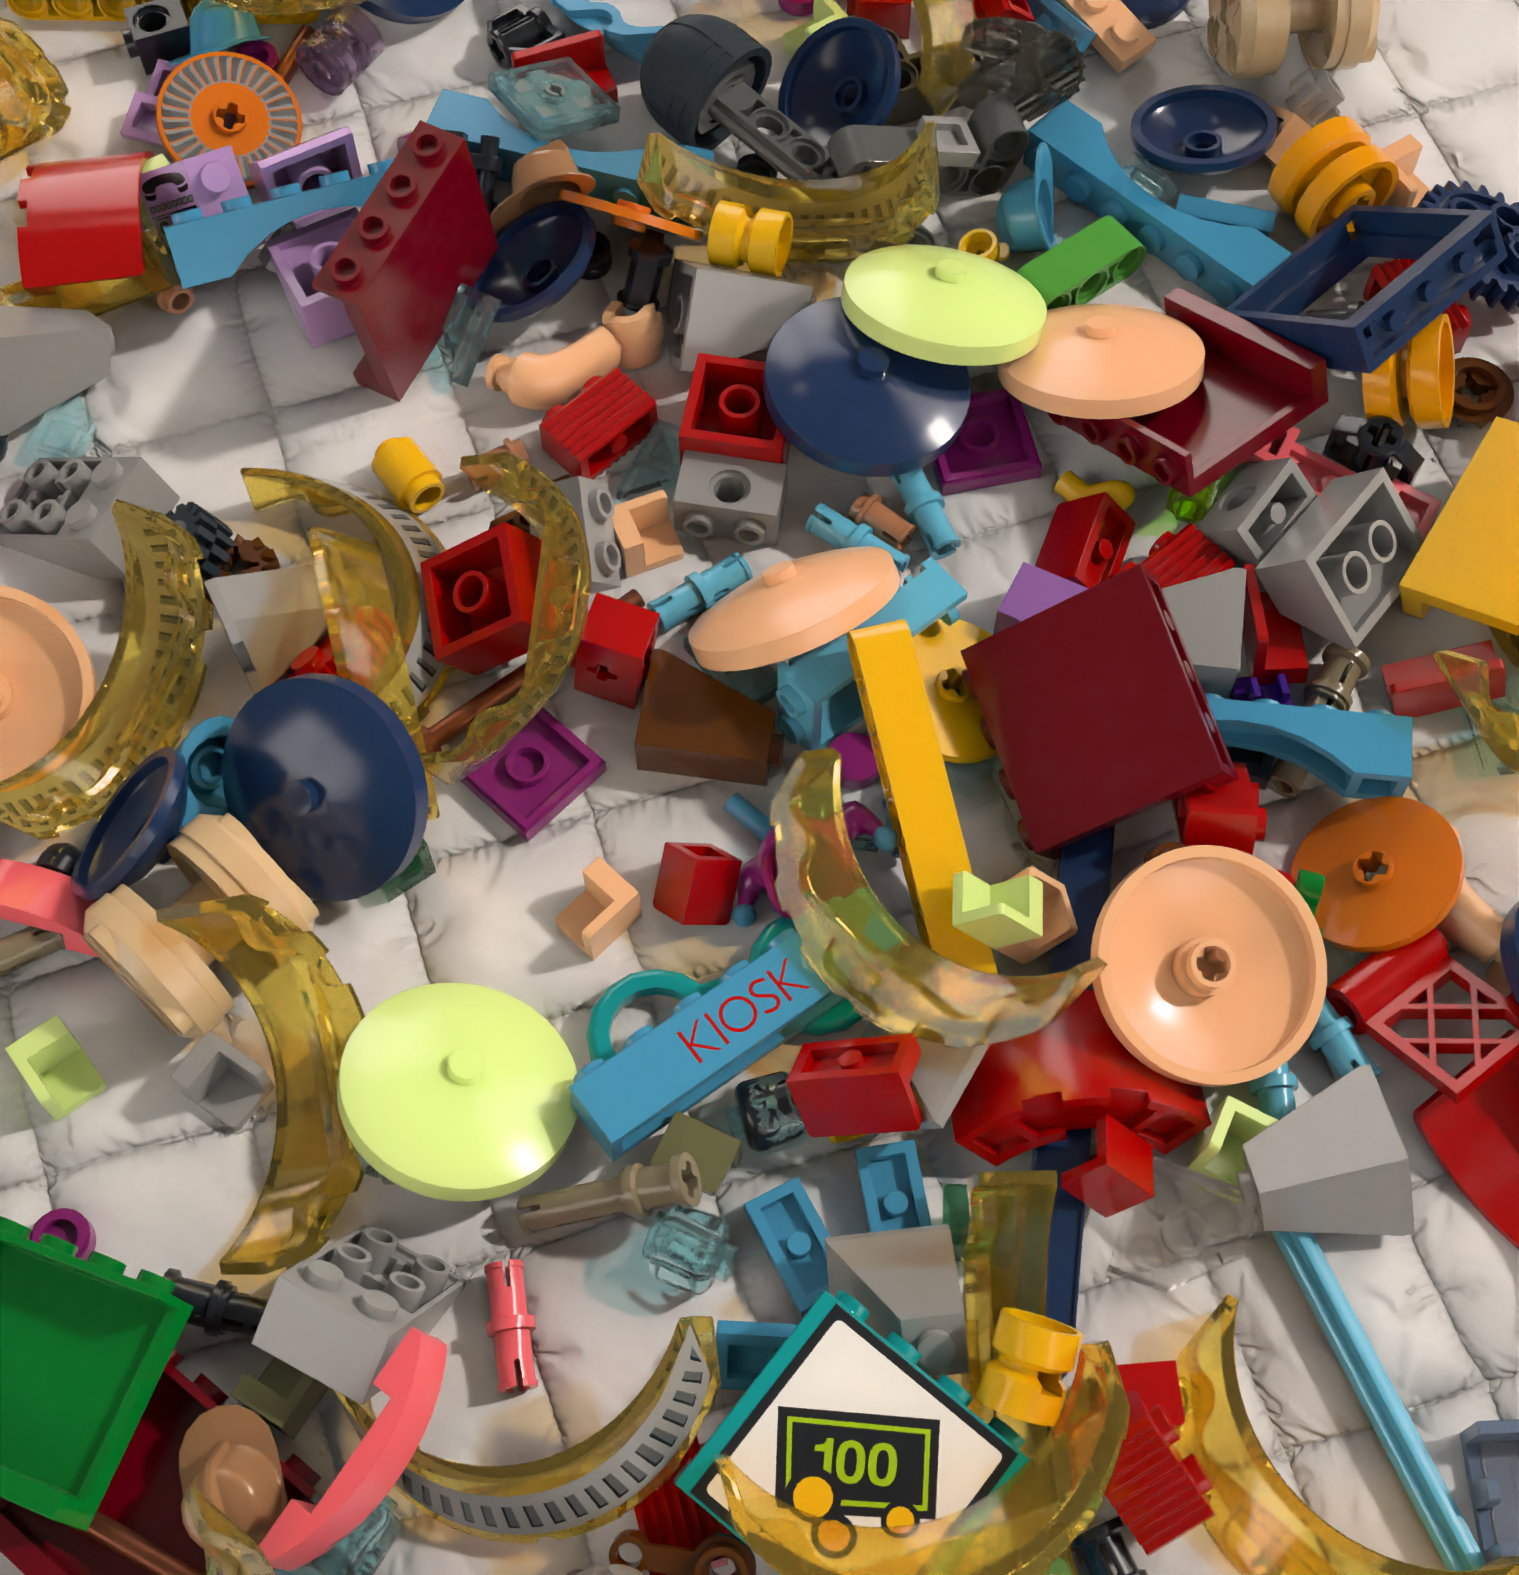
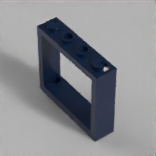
M1352 205L1225 310L1325 358L1328 369L1371 374L1508 256L1495 213L1491 210ZM1350 221L1353 223L1354 232H1348L1346 225ZM1368 257L1417 260L1346 320L1298 316Z

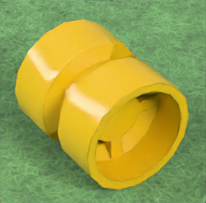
M721 200L714 210L709 228L707 244L709 263L737 269L740 265L743 266L744 263H747L750 272L780 277L786 267L791 248L793 233L791 213L761 208L754 215L750 205Z
M1001 1308L991 1342L999 1354L997 1359L985 1363L976 1393L977 1400L999 1413L1018 1420L1042 1426L1058 1425L1068 1391L1060 1379L1062 1374L1074 1370L1084 1335L1069 1325L1043 1315L1016 1308Z

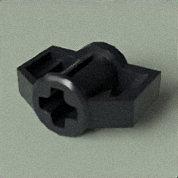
M520 3L487 21V43L490 52L496 62L507 71L512 68L511 54L513 52L566 38L565 33L554 26L547 14L538 6L529 9Z
M646 228L644 238H635L629 243L628 255L631 257V262L624 289L619 290L616 296L617 301L622 302L623 307L628 310L638 312L644 305L654 303L656 312L660 307V302L656 298L664 267L671 264L673 257L672 249L663 243L665 233Z
M1341 415L1331 429L1322 452L1323 455L1356 473L1384 467L1391 482L1396 478L1410 486L1413 485L1425 460L1405 439V432L1402 426L1394 419L1386 416L1361 418ZM1385 428H1388L1389 433L1384 444L1378 446ZM1348 436L1357 437L1358 446L1348 442ZM1392 457L1402 465L1401 470L1393 466Z

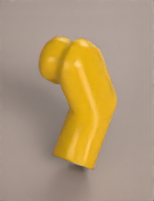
M1071 470L1065 472L1059 478L1054 488L1055 492L1067 501L1107 492L1124 511L1132 505L1135 499L1134 488L1127 481L1110 480L1089 485Z

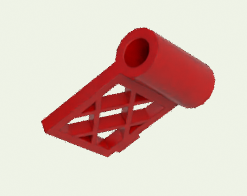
M1434 928L1423 937L1405 946L1368 954L1327 986L1325 996L1341 1018L1348 1016L1355 1025L1351 1029L1353 1034L1363 1035L1366 1033L1449 1099L1458 1104L1519 1054V1005L1513 993H1510L1507 997L1450 957L1448 954L1449 944L1446 938L1437 928ZM1451 980L1470 994V1004H1434L1433 994ZM1427 999V1004H1421ZM1401 1019H1427L1428 1038H1402L1390 1028ZM1435 1019H1471L1472 1038H1435ZM1479 1020H1506L1518 1030L1508 1038H1480ZM1436 1054H1473L1474 1066L1456 1080L1437 1065ZM1481 1054H1487L1484 1058L1481 1059Z

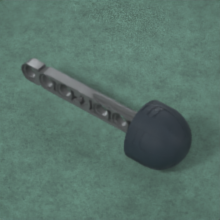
M689 14L669 22L652 38L646 48L641 64V93L647 110L653 119L678 142L711 151L733 134L815 202H835L867 195V193H852L845 190L828 149L761 96L770 75L772 56L766 47L761 45L742 28L717 16ZM758 128L769 129L778 136L767 135L758 130ZM794 156L805 158L814 165L802 164L795 160ZM915 219L891 233L865 241L875 250L903 244L941 246L936 236Z

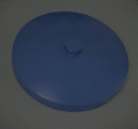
M841 297L830 298L811 304L790 317L775 334L770 344L763 372V394L767 410L783 436L796 449L812 460L831 469L858 476L887 477L912 472L933 462L957 438L970 404L971 383L967 366L949 365L915 358L880 344L864 334L849 320L843 310Z
M311 673L294 676L265 687L249 699L238 712L227 735L222 761L223 789L229 814L235 817L251 833L261 848L308 897L323 901L357 899L392 882L408 867L420 847L426 829L429 801L424 767L415 743L401 720L386 703L365 687L351 680L330 674Z

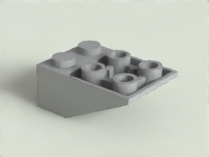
M142 457L39 458L26 470L24 482L14 498L0 510V545L93 578L130 580L136 571V566L140 564L137 561L139 554L117 502L163 524L165 522L164 515L174 509L180 496Z
M363 1225L278 1275L251 1344L363 1405L381 1391L373 1384V1381L410 1328L415 1327L429 1334L464 1290L467 1280L452 1273L450 1266L445 1261L431 1255H419L400 1245L398 1238L391 1232L383 1228Z

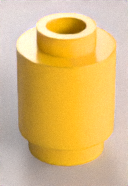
M393 437L385 440L378 446L371 465L372 471L401 507L409 508L413 513L418 514L430 510L442 499L445 493L442 475L412 438Z

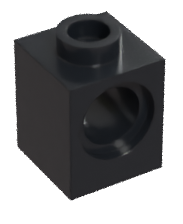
M153 0L123 9L129 25L128 29L121 30L130 58L140 56L146 75L153 74L158 59L171 61L190 53V27L180 0Z

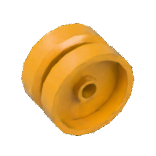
M1348 116L1332 117L1314 126L1297 139L1283 154L1274 168L1268 189L1270 197L1286 214L1295 217L1296 226L1310 240L1352 205L1384 206L1394 192L1399 172L1395 162L1381 148L1371 144V137L1355 120ZM1350 221L1346 225L1348 232H1354L1353 223Z
M1440 314L1371 374L1362 373V390L1366 418L1386 416L1397 421L1403 428L1410 410L1412 420L1419 430L1449 428L1454 406L1455 358L1452 328L1448 314Z

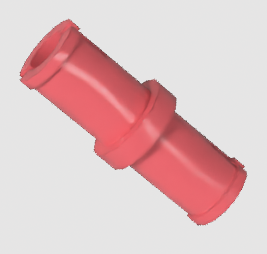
M510 1259L508 1260V1266H505L507 1286L504 1281L502 1261L492 1262L484 1266L491 1320L485 1323L486 1335L493 1338L498 1376L497 1390L498 1393L502 1394L513 1393V1388L517 1387L514 1366L517 1368L519 1392L538 1387L530 1332L536 1330L535 1317L528 1314L523 1276L524 1263L523 1260Z

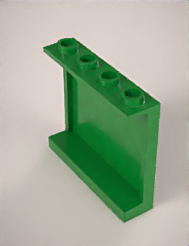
M0 1216V1497L51 1520L87 1532L194 1307L173 1296L172 1293L176 1283L160 1275L141 1269L136 1279L123 1275L127 1265L96 1251H91L87 1261L75 1257L79 1247L48 1233H43L39 1243L29 1240L27 1238L31 1229Z

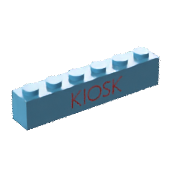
M859 890L844 900H841L840 897L830 899L815 912L812 918L813 921L797 932L794 928L781 932L768 944L767 952L750 964L747 960L734 964L721 976L720 984L703 996L699 992L687 996L675 1006L671 1013L672 1017L656 1028H653L651 1025L640 1028L624 1042V1049L606 1062L601 1058L596 1059L584 1066L573 1079L575 1083L569 1086L571 1106L612 1162L669 1124L676 1111L685 1113L897 964L902 941Z

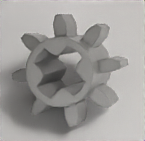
M1308 68L1290 82L1291 86L1289 88L1294 94L1285 100L1286 106L1289 111L1298 115L1309 126L1314 122L1318 125L1332 117L1340 116L1341 112L1337 105L1345 100V96L1333 77L1326 70L1314 77Z

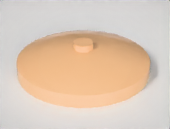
M1120 304L1071 305L1047 310L1042 336L1038 345L1028 354L1018 359L997 364V373L1001 384L1012 396L1039 410L1061 416L1084 419L1129 418L1166 409L1191 395L1202 381L1205 348L1200 337L1189 326L1157 311Z
M871 546L830 550L792 561H783L770 566L763 573L738 586L706 610L691 627L688 634V642L699 665L712 671H740L777 663L822 646L868 620L895 595L900 585V575L892 555L883 548Z
M0 585V795H6L42 782L66 768L73 761L84 745L93 724L97 704V682L93 663L87 648L70 623L56 609L43 600L27 592Z
M1214 845L1188 846L1168 851L1143 863L1130 872L1112 891L1102 907L1092 937L1090 959L1092 983L1097 1002L1108 1026L1121 1044L1141 1063L1153 1071L1181 1083L1217 1087L1247 1082L1265 1076L1287 1062L1303 1046L1313 1031L1322 1011L1327 986V960L1322 935L1314 915L1301 894L1281 873L1264 861L1236 849Z

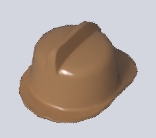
M555 140L536 148L514 164L511 178L512 195L495 207L489 216L493 230L498 233L509 222L532 208L550 202L561 201L558 199L561 189L588 195L595 188L596 181L591 175L579 172L567 145L563 141Z
M240 1405L216 1406L199 1415L186 1431L179 1450V1474L183 1491L181 1503L182 1522L191 1539L214 1559L227 1563L221 1539L197 1491L250 1539L256 1549L288 1505V1496L284 1485L276 1442L269 1425L255 1411Z

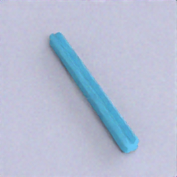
M1272 1231L1282 1254L1449 1574L1468 1575L1481 1569L1485 1565V1558L1313 1233Z

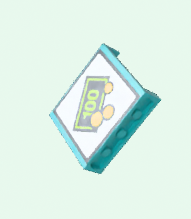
M840 1289L835 1297H833L826 1290L820 1291L814 1298L816 1302L693 1460L689 1458L673 1481L782 1575H951L1032 1465L1033 1461L1019 1451L1025 1441L1016 1431L996 1416H993L987 1424L967 1408L974 1398L950 1377L942 1373L937 1381H935L921 1370L916 1364L922 1355L898 1334L891 1331L884 1339L869 1327L865 1321L871 1313L850 1294Z

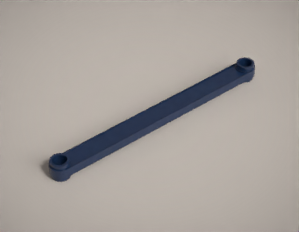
M1115 825L1060 848L1057 881L1065 885L1078 930L1075 935L1051 949L1047 992L1065 990L1094 991L1090 967L1091 944L1097 919L1110 895ZM1091 1128L1066 1130L1067 1140L1033 1148L1018 1309L1046 1316L1075 1329L1085 1203L1061 1187V1174L1089 1161ZM1068 1373L1062 1374L1060 1380L1062 1381Z

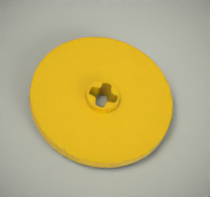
M939 618L912 639L943 760L967 764L992 759L998 756L997 749L994 750L989 746L982 733L980 720L985 717L979 701L972 698L963 682L962 671L967 668L960 652L992 635L984 629L963 620H958L949 626ZM945 682L950 689L945 690L943 687ZM958 688L961 694L958 696L954 689Z

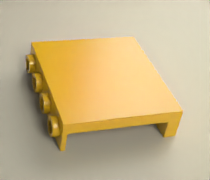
M1498 416L1493 421L1399 583L1404 613L1424 619L1430 606L1519 636L1518 422Z

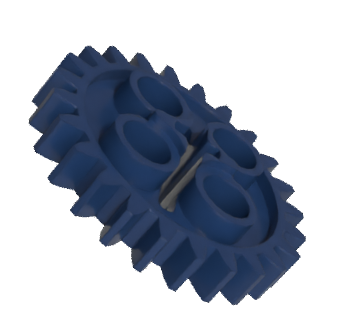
M1448 181L1444 187L1436 184L1431 192H1426L1416 206L1417 208L1494 211L1508 257L1469 289L1470 300L1475 301L1480 295L1485 298L1489 308L1493 309L1498 301H1500L1507 312H1511L1516 305L1519 308V202L1509 205L1505 203L1502 192H1498L1493 197L1489 195L1487 188L1482 184L1477 191H1474L1467 181H1463L1460 187L1452 181Z

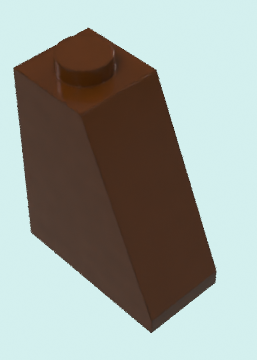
M653 649L634 743L637 770L767 786L770 766L780 768L784 748V735L775 734V712L669 652Z

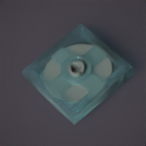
M569 56L489 74L487 89L537 141L553 140L560 136L590 131L619 122L621 108Z

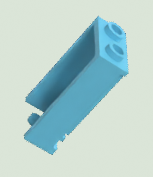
M930 557L921 563L919 575L915 578L911 575L905 577L903 586L899 585L892 599L876 614L852 630L905 619L913 638L939 618L945 624L951 626L960 619L956 606L967 599L968 592ZM847 633L822 646L791 658L789 665L785 661L778 665V690L776 691L778 717L776 718V723L781 733L790 743L794 745L800 743L811 756L865 718L848 652Z

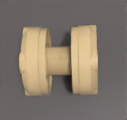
M1209 0V19L1207 23L1209 53L1212 57H1216L1221 68L1234 80L1260 79L1266 75L1277 73L1285 57L1289 34L1298 33L1303 56L1313 70L1338 71L1353 69L1359 63L1371 62L1375 57L1380 0Z
M226 813L224 816L198 814L177 832V837L167 844V850L171 858L192 886L163 912L158 914L145 900L124 884L119 885L111 893H105L85 911L84 935L82 936L84 941L132 990L149 1012L172 1035H178L182 1038H202V1036H205L224 1020V1015L235 1006L227 990L209 969L208 966L241 938L261 957L274 966L279 967L289 957L293 958L313 940L315 918L319 916L318 909L308 896L289 879L277 863L261 848L251 833L229 813Z

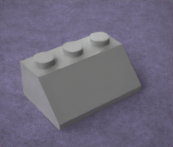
M1384 467L1332 479L1254 571L1281 615L1347 650L1356 649L1400 594L1399 583L1423 544L1424 539Z

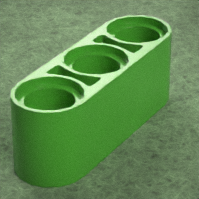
M1107 215L1018 269L1016 273L1024 277L1038 290L1045 301L1047 310L1086 304L1133 274L1146 256V247L1112 215Z

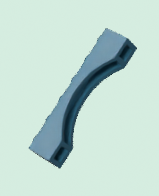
M442 89L426 122L443 130L466 133L468 135L467 147L469 153L479 154L481 135L499 137L498 157L503 158L501 174H496V180L511 183L514 164L530 151L548 144V142L539 140L518 129L504 118L488 99L447 89ZM671 141L663 142L674 149L686 161L715 178L714 151ZM653 146L620 152H589L568 148L579 172L591 175L596 181L595 188L587 196L617 204L618 199L651 208L650 215L694 227L699 226L701 219L679 209L657 190Z
M1066 98L1027 130L1030 141L1024 152V165L1035 173L1037 149L1041 142H1045L1051 154L1054 186L1066 193L1071 200L1080 203L1100 218L1112 215L1146 247L1148 254L1154 255L1177 271L1183 279L1193 282L1210 294L1223 307L1227 308L1292 255L1291 252L1254 227L1226 225L1202 220L1175 210L1152 197L1136 184L1118 164L1106 142L1102 123Z
M395 158L367 164L369 174L350 179L348 170L320 176L318 178L321 187L301 191L299 182L270 189L271 200L252 204L250 195L222 201L220 204L223 212L203 217L199 207L172 214L173 225L165 226L164 231L182 288L186 289L232 277L246 256L268 235L294 219L319 210L344 206L363 207Z
M1205 693L1226 746L1259 751L1291 762L1321 779L1342 797L1356 799L1385 796L1403 797L1412 780L1413 717L1395 716L1386 710H1370L1367 712L1337 710L1335 707L1326 704L1302 707L1282 705L1272 699H1256L1253 701L1224 699L1217 694Z

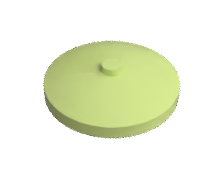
M896 245L867 252L856 258L847 268L841 292V304L845 314L864 334L900 353L949 365H994L1009 362L1028 354L1038 345L1041 339L1047 315V308L1041 294L1029 281L1015 271L980 255L941 246Z
M435 983L405 990L390 997L371 1010L359 1022L352 1032L342 1055L337 1080V1103L343 1127L350 1141L360 1155L381 1175L393 1183L423 1196L447 1201H481L502 1197L529 1185L542 1176L559 1158L567 1145L577 1118V1114L571 1106L569 1086L575 1083L573 1079L577 1074V1069L567 1045L556 1029L527 1004L508 994L480 985Z

